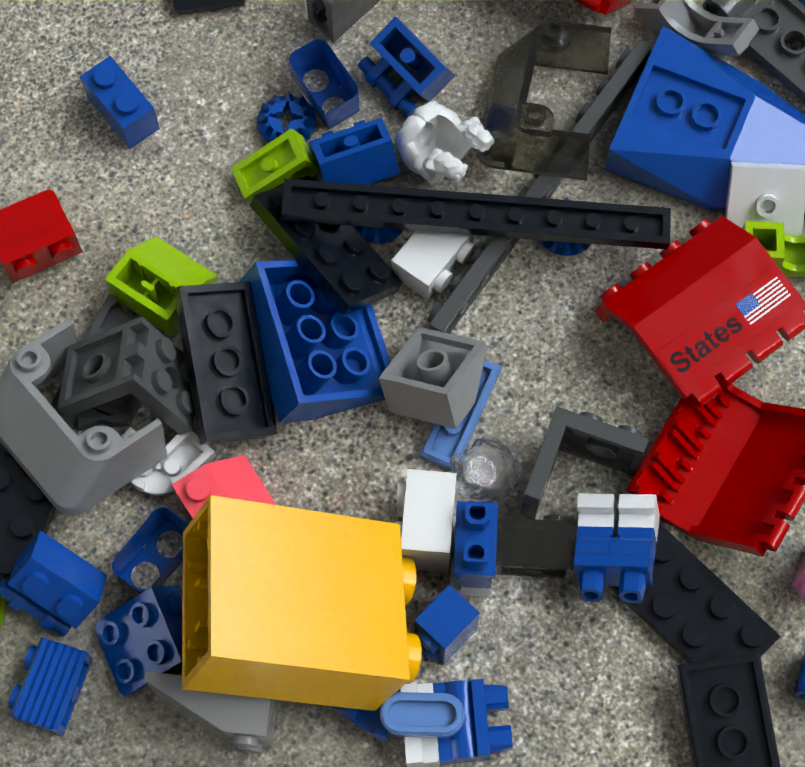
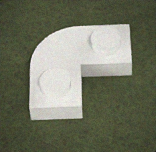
M130 427L121 438L125 440L136 433V431ZM193 431L182 435L178 434L166 445L167 457L129 483L137 490L149 495L161 496L174 493L171 484L201 466L210 463L216 457L215 452L207 444L200 445L199 437Z

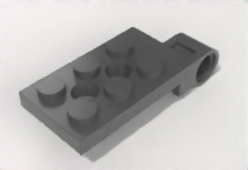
M755 0L704 1L703 9L712 14L722 17L753 18L760 30L750 41L745 52L805 102V5L799 0H761L756 5ZM787 39H797L802 43L803 49L791 50L785 45L784 41Z

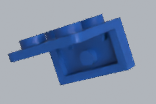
M181 586L150 587L96 622L95 632L119 692L122 695H132L147 686L148 684L144 680L145 672L167 674L173 669L182 668Z

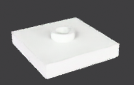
M731 162L725 218L741 228L745 221L784 223L785 234L801 236L805 212V165Z

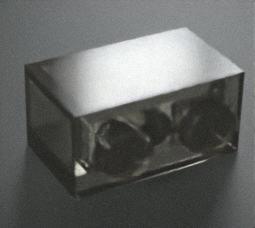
M522 513L504 514L503 518H498L496 575L572 579L575 572L573 564L577 522L567 521V517L561 515H547L543 517V520L527 519V515Z

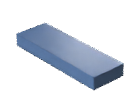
M484 359L475 404L457 429L433 423L420 452L421 459L456 473L500 375L502 366Z

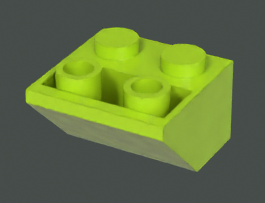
M155 236L128 249L104 280L110 295H113L118 302L141 317L143 316L147 321L173 337L180 329L173 290L179 286L214 284L218 279V275Z

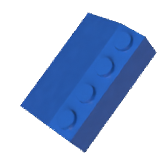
M296 259L255 262L239 282L250 281L269 390L279 423L314 420L385 400L379 377L391 361L372 303L343 316Z

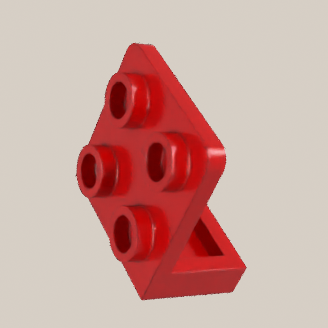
M53 190L42 191L0 210V260L12 283L83 252L75 232Z

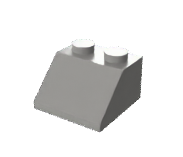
M417 327L379 377L389 412L457 429L475 404L487 349L486 343Z

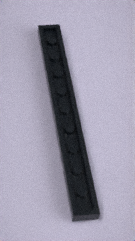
M284 178L281 220L667 250L670 245L671 208Z

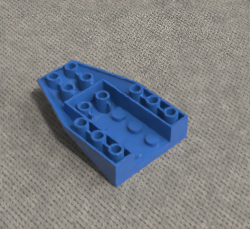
M662 26L609 147L604 170L705 209L726 211L731 162L805 165V115L759 81Z

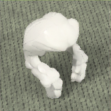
M429 101L425 105L416 108L413 115L406 119L403 127L396 133L397 148L404 164L411 171L426 179L431 185L444 176L459 182L466 174L468 165L466 163L463 164L461 160L470 148L473 147L484 152L489 150L491 145L494 144V138L488 130H484L483 124L480 123L478 117H472L470 120L461 122L454 111L438 104L436 101Z

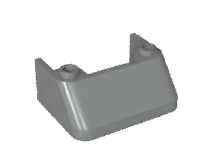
M67 319L17 350L8 362L0 377V442L60 513L67 516H76L86 512L167 457L163 425L158 418L125 440L108 426H95L77 436L36 388V386L64 369L68 346L77 343L74 324L70 319Z

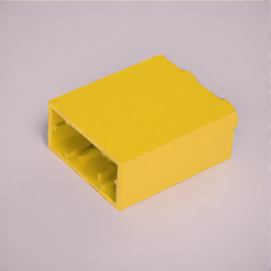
M210 495L183 531L182 690L376 711L403 685L410 684L415 680L420 669L422 657L421 642L418 635L407 632L405 606L408 605L414 594L416 566L412 558L402 556L400 524Z

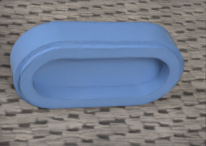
M397 692L383 703L380 709V719L384 729L398 737L448 738L459 732L465 718L462 703L455 696L447 693Z

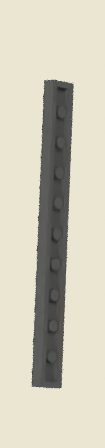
M639 39L631 51L629 49L624 50L616 63L615 68H617V71L612 77H604L596 90L595 95H597V98L591 105L588 103L584 104L575 119L577 125L571 133L566 130L561 135L555 146L557 152L551 160L545 158L535 172L534 178L536 180L530 188L524 186L517 196L550 199L639 78L651 54L652 46ZM493 237L488 245L482 243L471 259L473 265L466 275L461 272L453 281L449 292L452 294L444 304L438 302L432 309L427 319L430 323L429 329L451 334L520 238Z

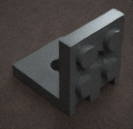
M143 316L68 346L57 408L66 417H70L131 393L179 435L193 430L195 413L184 353Z
M556 406L524 493L520 516L535 521L560 450L635 476L649 438L641 436L642 433L627 425L615 427L604 423L603 419L596 414L590 412L578 414Z

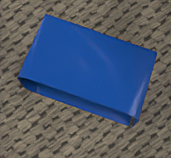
M322 39L313 40L291 53L289 57L291 77L310 105L314 107L315 112L327 129L334 127L360 111L358 86L326 41ZM313 69L324 71L329 78L327 87L319 92L309 91L303 82V77L308 71ZM330 97H340L346 101L328 111L325 116L322 109L325 100Z
M160 507L155 509L114 558L112 569L116 576L141 594L147 589L136 587L131 580V573L137 564L151 562L159 570V577L151 587L163 586L183 561V548L175 557L167 558L158 552L157 540L166 531H176L183 536V531L189 524L168 508Z

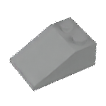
M145 672L144 680L156 696L228 743L237 746L236 751L248 754H261L262 748L272 749L278 700L182 690V675Z

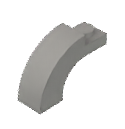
M639 0L634 6V10L639 17L658 36L662 26L721 60L726 55L739 56L747 49L750 41L760 30L753 18L718 16L704 10L693 0Z

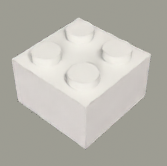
M407 469L406 482L398 481L397 517H403V522L395 521V523L400 524L402 556L412 558L415 562L416 570L449 572L457 473Z

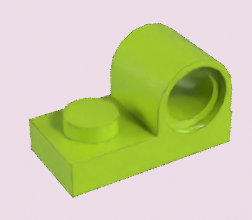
M289 129L231 167L244 199L250 202L254 195L284 183V178L301 179L306 176L314 178L319 170L304 137L293 129Z

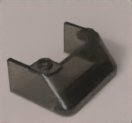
M546 21L498 55L482 119L484 130L490 132L494 138V144L491 145L489 150L484 152L477 149L478 160L484 166L587 181L591 134L554 130V115L552 111L544 105L528 103L527 98L535 66L607 75L612 27Z

